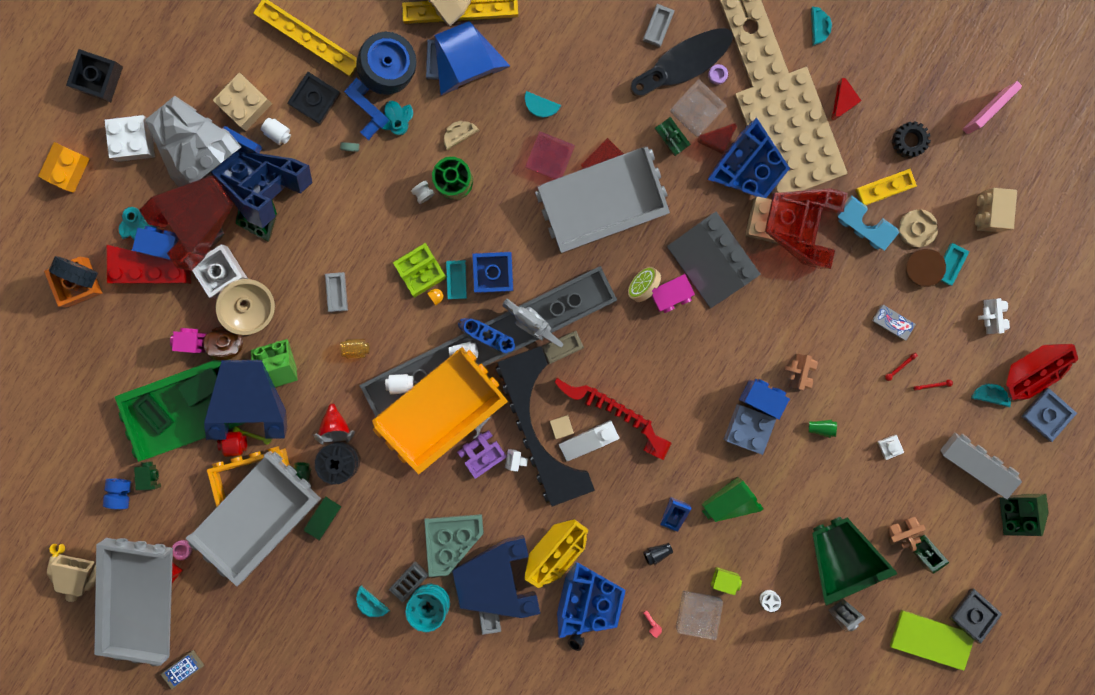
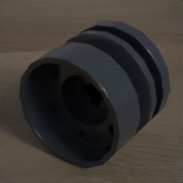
M334 442L323 447L317 453L315 459V470L318 477L331 485L348 481L357 473L360 466V456L357 449L346 442ZM338 460L340 462L338 466L333 467L334 461Z

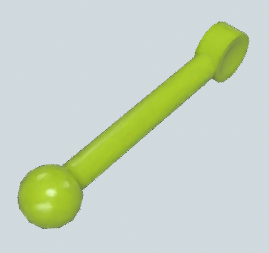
M239 427L233 428V432H242L243 435L261 440L264 444H270L272 441L271 439H265L264 437L240 430Z

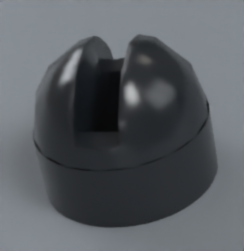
M573 634L568 640V645L573 650L580 651L584 646L585 640L584 637H580L581 634Z

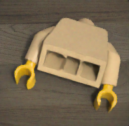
M52 544L49 548L52 557L49 558L47 575L54 585V590L64 593L66 601L74 602L78 599V596H82L85 591L91 590L96 584L95 562L60 555L65 551L64 544L59 545L58 551H56L57 544Z

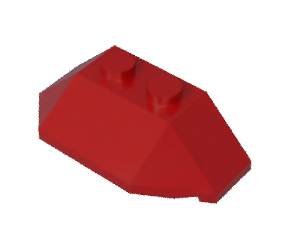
M1042 345L1010 366L1006 383L1010 398L1012 400L1030 399L1061 380L1070 370L1072 364L1078 361L1075 345Z

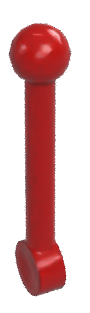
M916 352L892 373L886 374L885 379L891 381L896 373L918 356Z
M949 379L941 383L913 386V389L921 390L940 386L951 387L953 381Z

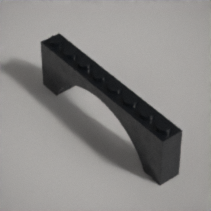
M540 346L499 361V366L496 367L499 377H503L506 383L502 386L506 396L510 395L512 402L509 404L512 413H517L519 418L516 423L519 431H523L526 438H523L526 450L529 448L531 450L532 456L529 457L533 467L537 466L539 474H536L539 485H544L546 492H543L545 501L546 503L550 502L551 507L593 492L595 489L588 471L569 467L556 460L541 445L534 432L530 417V397L537 377L548 364Z

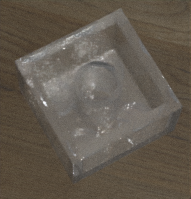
M698 79L672 107L670 112L698 138L723 112L727 105Z
M682 591L676 624L677 632L717 640L723 607L722 599L720 597Z

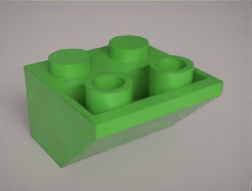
M288 339L251 350V360L263 361L275 387L298 380L297 367Z

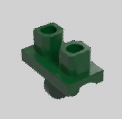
M671 117L654 128L674 156L691 145Z

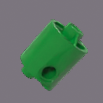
M445 157L434 166L432 181L444 198L461 200L470 193L473 186V176L468 165L462 159Z

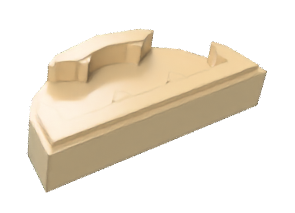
M458 121L451 124L444 135L446 150L479 132V129L473 123Z

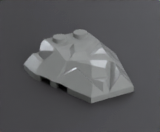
M174 96L145 119L170 178L184 193L240 149L241 146L229 131L224 128L221 129L212 123L211 119L208 117L204 118L196 112V109Z

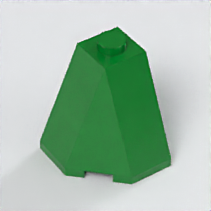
M739 477L733 479L701 504L704 507L702 512L707 519L710 520L712 518L715 522L761 512L764 508L760 503L758 504L756 496Z

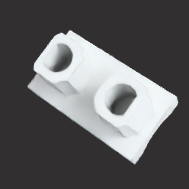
M1001 298L984 300V315L978 316V320L984 319L986 334L1004 333V330L1010 328L1008 319H1003L1002 313L1008 310L1007 301H1001Z

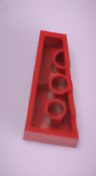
M107 245V283L191 284V268L189 264Z

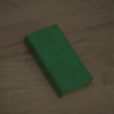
M150 393L133 405L157 435H160L174 423Z

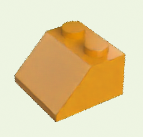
M54 142L38 177L74 193L90 158Z

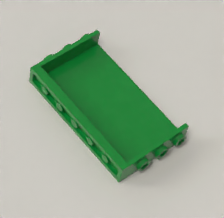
M220 360L210 361L114 396L120 411L119 418L126 427V437L133 446L132 454L138 462L206 438L204 422L211 397L195 407H189L178 387L208 368H213L216 375H218L221 365ZM148 393L151 394L174 421L160 435L156 434L133 407ZM229 423V429L245 423Z

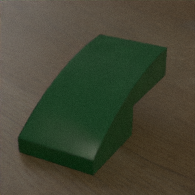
M325 496L303 531L320 541L342 506Z

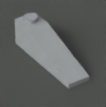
M844 599L828 610L846 633L855 630L859 626L858 624L865 619L860 612Z

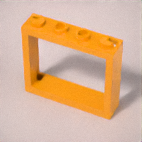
M279 446L268 449V452L278 453L286 466L290 465L286 448L279 449ZM258 451L249 454L250 458L243 459L242 456L230 459L231 463L224 464L221 461L212 464L213 468L207 469L217 507L226 498L219 472L261 461L265 454L261 455V452Z

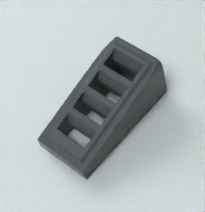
M415 561L389 590L401 602H404L427 578L429 573ZM412 570L420 576L419 580L411 573ZM407 575L416 582L414 585L406 578ZM402 581L410 587L409 590L401 584ZM397 586L406 593L404 596L396 589Z

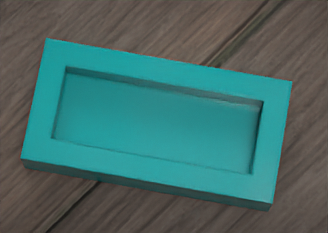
M950 243L944 255L946 273L941 282L953 286L970 251Z
M466 260L446 261L448 299H467Z

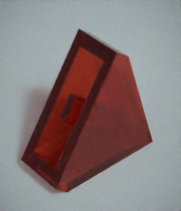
M734 123L699 135L697 141L723 154L737 125Z

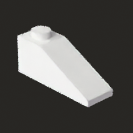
M609 420L560 443L559 446L566 461H570L620 438L612 421Z

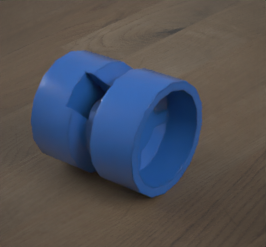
M117 478L105 479L104 490L107 494L103 496L102 506L110 509L129 508L130 497L127 496V493L131 490L132 481Z

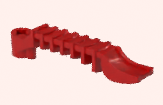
M556 378L555 383L572 399H581L589 391L590 394L585 405L590 407L595 396H598L599 399L595 407L601 409L604 401L608 402L606 411L611 413L613 407L617 408L614 416L620 418L622 412L626 413L624 422L629 424L631 418H635L632 427L636 429L639 427L643 428L641 433L645 434L648 438L643 450L662 460L665 459L672 442L655 435L651 426V420L644 419V416L640 414L637 415L634 413V410L625 408V405L617 403L613 398H608L606 394L598 392L596 388H591L587 385L574 387Z

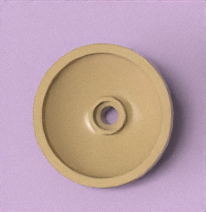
M240 279L229 283L221 290L216 300L215 310L219 322L225 329L235 334L249 335L259 332L269 324L274 314L275 302L270 290L264 284L252 279ZM241 301H247L245 305H240Z

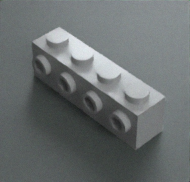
M954 432L942 447V455L1008 499L1022 483L1018 476L1019 472L1012 467L1006 468L1003 466V462L996 456L990 457L987 455V451L980 445L974 446L971 444V440L964 434L959 436Z

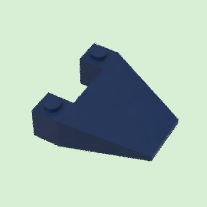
M240 150L234 152L211 171L213 177L245 219L261 228H264L276 217L272 199L286 187L301 194L313 183L310 167L303 162L293 158Z
M222 360L204 422L206 440H225L229 430V423L264 422L265 439H284L287 431L286 409L263 361Z
M524 535L504 539L452 570L461 609L517 618L540 614L536 592L532 591L517 595L510 561L529 557Z

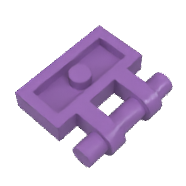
M489 430L483 434L480 433L475 440L469 444L465 443L463 448L457 451L461 458L466 454L470 457L465 462V465L475 479L507 457L497 441L491 445L488 443L487 440L493 436ZM482 444L485 449L475 454L473 450Z

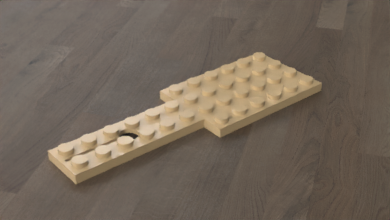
M719 0L751 84V88L734 95L745 125L747 127L757 117L790 167L789 171L771 192L774 200H781L848 174L807 67L791 73L788 72L762 1ZM754 20L758 25L757 31L753 34L745 32L743 29L745 21Z

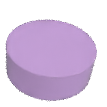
M720 64L711 67L708 73L710 82L715 85L723 84L728 77L726 67Z

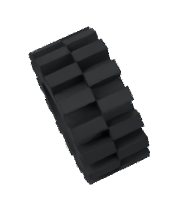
M914 121L913 123L907 122L897 128L892 136L894 137L892 143L895 144L893 148L898 150L896 153L898 155L902 154L901 157L912 158L924 153L931 141L928 140L930 133L927 134V127L923 128L924 125L922 123L918 124V122ZM907 133H914L917 136L918 143L915 147L906 145L904 138Z

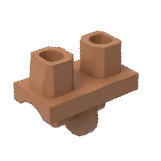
M797 354L796 361H792L791 367L785 366V370L790 371L788 379H791L789 387L800 390L812 388L813 379L807 377L809 370L815 371L818 362L813 360L812 356Z
M915 517L905 521L908 531L902 532L899 524L888 528L891 546L906 540L901 546L903 549L909 547L912 552L917 550L916 544L921 543L919 537L915 539L912 537L922 534L926 530L924 524L920 526Z

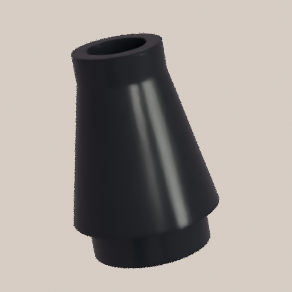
M666 543L649 547L643 554L648 565L655 566L667 556L673 554L671 545Z

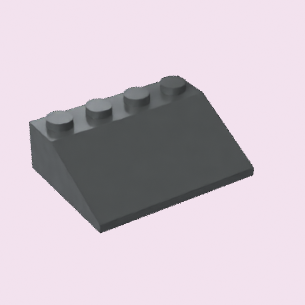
M717 211L667 246L710 309L761 275Z

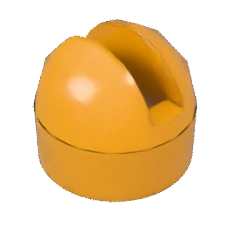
M433 289L427 293L435 305H438L443 300V293L439 289Z

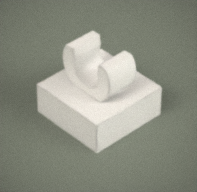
M892 435L877 442L885 460L904 453L897 435Z
M508 449L505 468L511 471H518L519 465L527 466L528 458L521 457V452Z

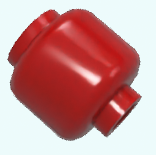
M239 431L228 432L225 440L217 441L218 450L222 451L225 457L241 456L247 450V437L243 436L242 432Z

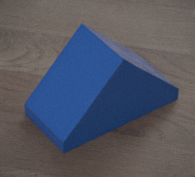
M670 497L660 525L678 532L691 511V506Z

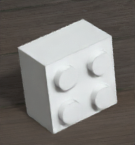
M140 115L105 120L110 159L119 162L155 157L153 137L145 121L147 117Z
M222 244L189 264L209 298L216 299L221 290L233 281L248 279L228 246Z

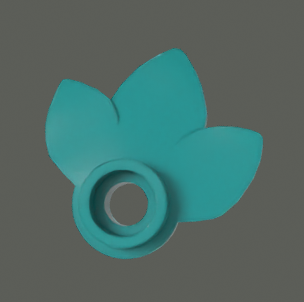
M390 100L385 105L384 115L389 121L382 129L391 130L395 135H404L409 127L408 122L413 118V109L410 104L401 108L396 101Z
M128 207L123 211V221L119 225V234L122 239L131 236L135 240L137 228L144 229L145 226L157 228L158 225L151 214L141 213L136 207ZM130 213L135 215L133 220L129 219Z

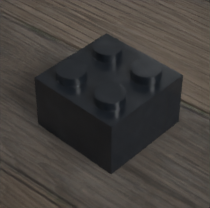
M78 49L66 86L111 103L123 66L116 61Z

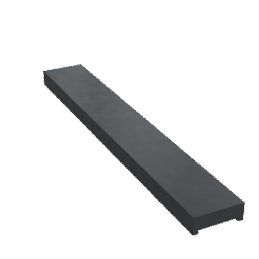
M601 266L518 307H531L549 323L551 327L550 332L553 333L617 301V298ZM508 311L484 324L512 337L515 344L513 351L508 353L497 351L464 333L361 384L360 387L376 418L404 395L390 394L389 391H386L385 380L389 379V375L408 374V376H413L415 386L450 357L449 347L470 341L477 343L478 358L475 362L478 365L482 363L483 366H486L539 339L515 324V316ZM489 330L487 332H483L482 335L485 336L483 338L484 340L485 338H490L491 334H488L490 332ZM503 341L501 345L506 347L507 343Z

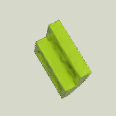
M426 243L393 262L414 298L447 278Z

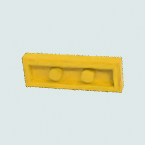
M907 169L856 188L855 191L859 201L864 205H868L917 187L911 169Z

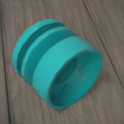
M429 583L418 587L406 605L405 613L409 624L422 632H430L439 628L449 611V595L445 589L436 584ZM427 602H430V605L432 606V608H429V605L426 604V603H427Z

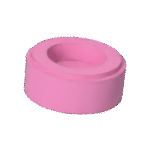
M180 540L172 546L173 557L177 560H184L192 554V548L186 540Z

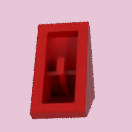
M846 78L840 79L837 83L831 120H836L862 101Z

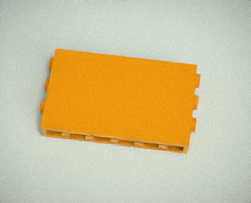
M461 347L372 420L375 434L379 438L383 436L389 449L392 451L395 449L399 453L397 454L398 458L404 464L407 462L418 475L508 402L504 394L498 389L499 383L494 377L489 378L486 375L488 370L482 363L478 365L475 362L477 358L470 349L466 351Z

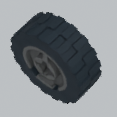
M57 256L54 257L49 272L58 277L88 288H92L98 275L96 271Z

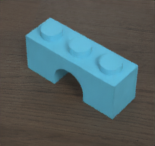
M851 195L837 213L838 218H840L838 221L845 227L851 226L854 228V233L863 239L865 236L869 239V244L875 249L879 250L881 248L885 251L899 234V230L884 218L874 226L865 225L862 218L868 208Z

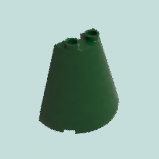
M841 517L835 518L830 521L832 525L824 527L822 524L813 528L814 532L812 535L823 599L826 606L897 575L896 570L848 517L845 519Z

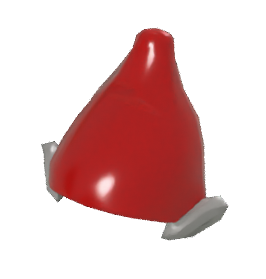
M329 404L321 421L319 432L313 436L322 445L323 442L346 440L348 443L354 436L355 431L349 430L346 421L337 410L335 404Z

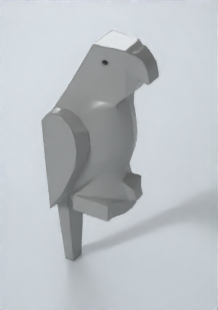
M509 299L505 300L502 305L515 316V324L540 340L545 338L555 345L563 347L564 344L550 332L551 327L549 323L531 307H518Z

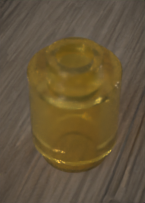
M346 339V341L341 342L342 357L347 359L366 358V354H369V342L366 343L365 339Z

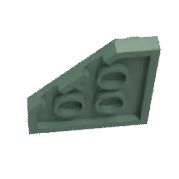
M482 514L424 519L429 577L449 575L484 534Z

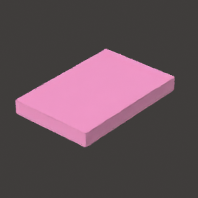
M1017 81L1004 88L962 130L966 134H970L983 127L1022 88V85Z

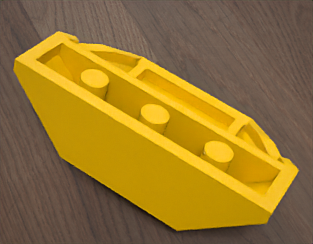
M575 519L554 524L529 553L524 579L535 587L541 588L544 584L561 578L585 550L588 529Z

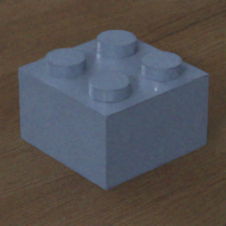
M737 404L723 440L763 455L776 418Z

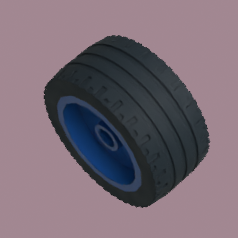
M387 31L375 33L362 44L356 61L358 76L361 82L373 92L383 95L398 93L409 84L415 73L416 54L412 45L403 36Z

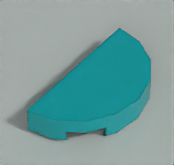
M812 6V44L816 46L828 38L831 33L832 22L830 16L821 8Z
M528 91L525 93L526 107L536 117H550L561 108L560 104Z
M997 384L979 386L971 397L972 399L1011 407V399L1007 392Z
M362 585L360 586L356 594L357 607L364 615L380 617L390 611Z

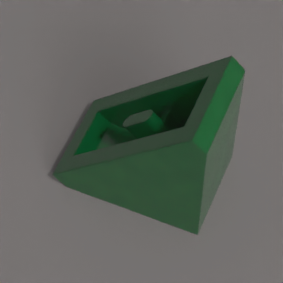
M926 535L920 537L921 543L916 544L917 550L913 551V553L925 570L934 574L949 564V561Z

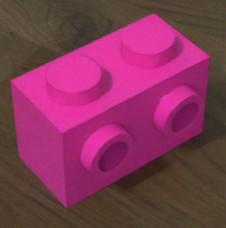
M684 274L659 286L657 289L654 288L651 298L658 312L663 310L665 314L675 309L673 305L679 302L681 305L692 301L691 297L695 293Z
M180 328V332L173 331V335L170 338L172 351L206 353L203 345L206 334L198 333V329Z

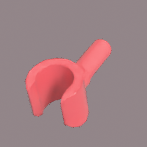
M645 611L643 614L653 626L649 632L657 638L662 633V628L652 619L648 611Z

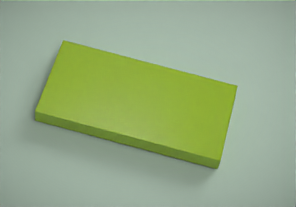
M901 610L890 647L964 671L974 640L960 628Z

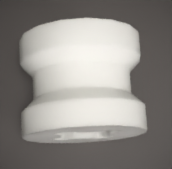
M427 181L419 183L411 190L412 194L417 196L419 204L429 200L435 194L433 190L429 189Z
M765 590L760 595V604L765 610L775 612L780 608L781 599L774 591Z

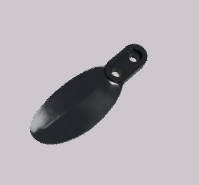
M726 28L713 29L677 44L657 61L654 68L639 75L632 81L630 85L632 94L636 97H643L661 86L678 85L701 75L712 67L728 50L733 40L732 32ZM653 76H657L659 81H654ZM641 85L643 90H638L636 86Z

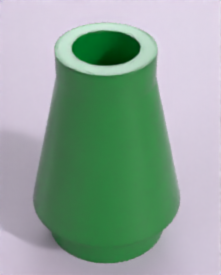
M832 419L809 421L808 432L828 438L836 437L837 422L832 421Z

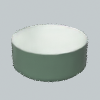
M340 142V149L342 151H359L360 144Z

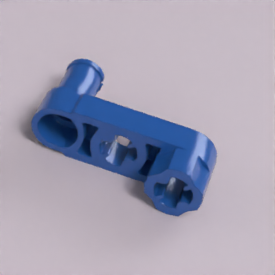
M356 78L344 93L371 117V121L360 131L366 139L370 140L379 128L382 129L388 123L389 119L364 97L369 88Z
M463 318L460 320L461 323H458L459 329L467 333L468 336L497 351L508 353L515 348L512 337L478 320ZM489 330L490 332L488 334H491L490 338H485L484 340L483 338L485 336H483L482 334L483 332H487ZM503 341L507 343L506 347L501 345Z

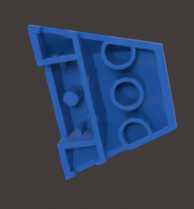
M470 21L434 35L440 96L490 73L494 74L510 67Z
M756 117L740 133L721 157L708 180L739 189L757 197L767 198L789 171L790 167Z
M575 562L565 576L558 606L559 638L572 634L579 635L593 630L601 631L617 628L626 590L580 563Z

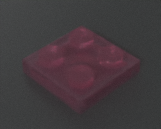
M539 131L525 168L552 179L563 177L575 145Z

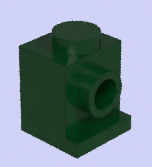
M153 461L141 462V466L134 467L136 490H152L161 487V483L157 484L159 471L156 469V465H153Z

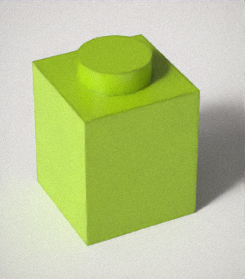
M716 567L711 587L735 595L736 591H739L741 588L742 580H740L741 577L738 573Z

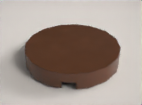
M921 249L910 256L906 272L908 278L916 285L931 287L939 283L944 277L946 262L939 252L933 249Z
M220 326L206 334L203 345L206 354L210 358L222 361L237 356L242 350L243 340L241 335L232 333L223 326Z

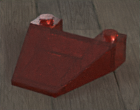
M209 176L153 196L139 211L149 225L165 228L169 223L179 241L167 254L176 268L192 271L205 258L234 204L215 176Z
M832 188L773 193L765 232L803 265L818 269H831L835 250L815 245L822 210L830 213L844 212L848 193Z

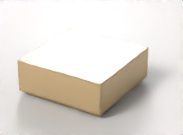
M568 415L550 421L556 439L574 433Z

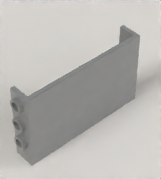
M642 147L537 186L538 191H535L537 200L542 202L545 208L541 210L545 221L549 220L551 227L548 228L552 239H556L561 253L670 213L665 197H667L666 189L659 182V179H661L660 171L653 164L655 157L652 149L649 150L648 147Z
M267 452L264 458L203 523L186 537L191 548L201 552L206 562L212 563L217 567V572L221 576L227 577L236 586L240 585L321 499L310 489L311 485L305 479H300L296 475L297 472L290 465L286 466L282 462V457L276 452Z
M105 538L96 544L94 655L111 657L114 660H129L133 663H147L151 666H161L170 657L173 548L165 547L164 544L151 545L145 541L131 542L125 538Z

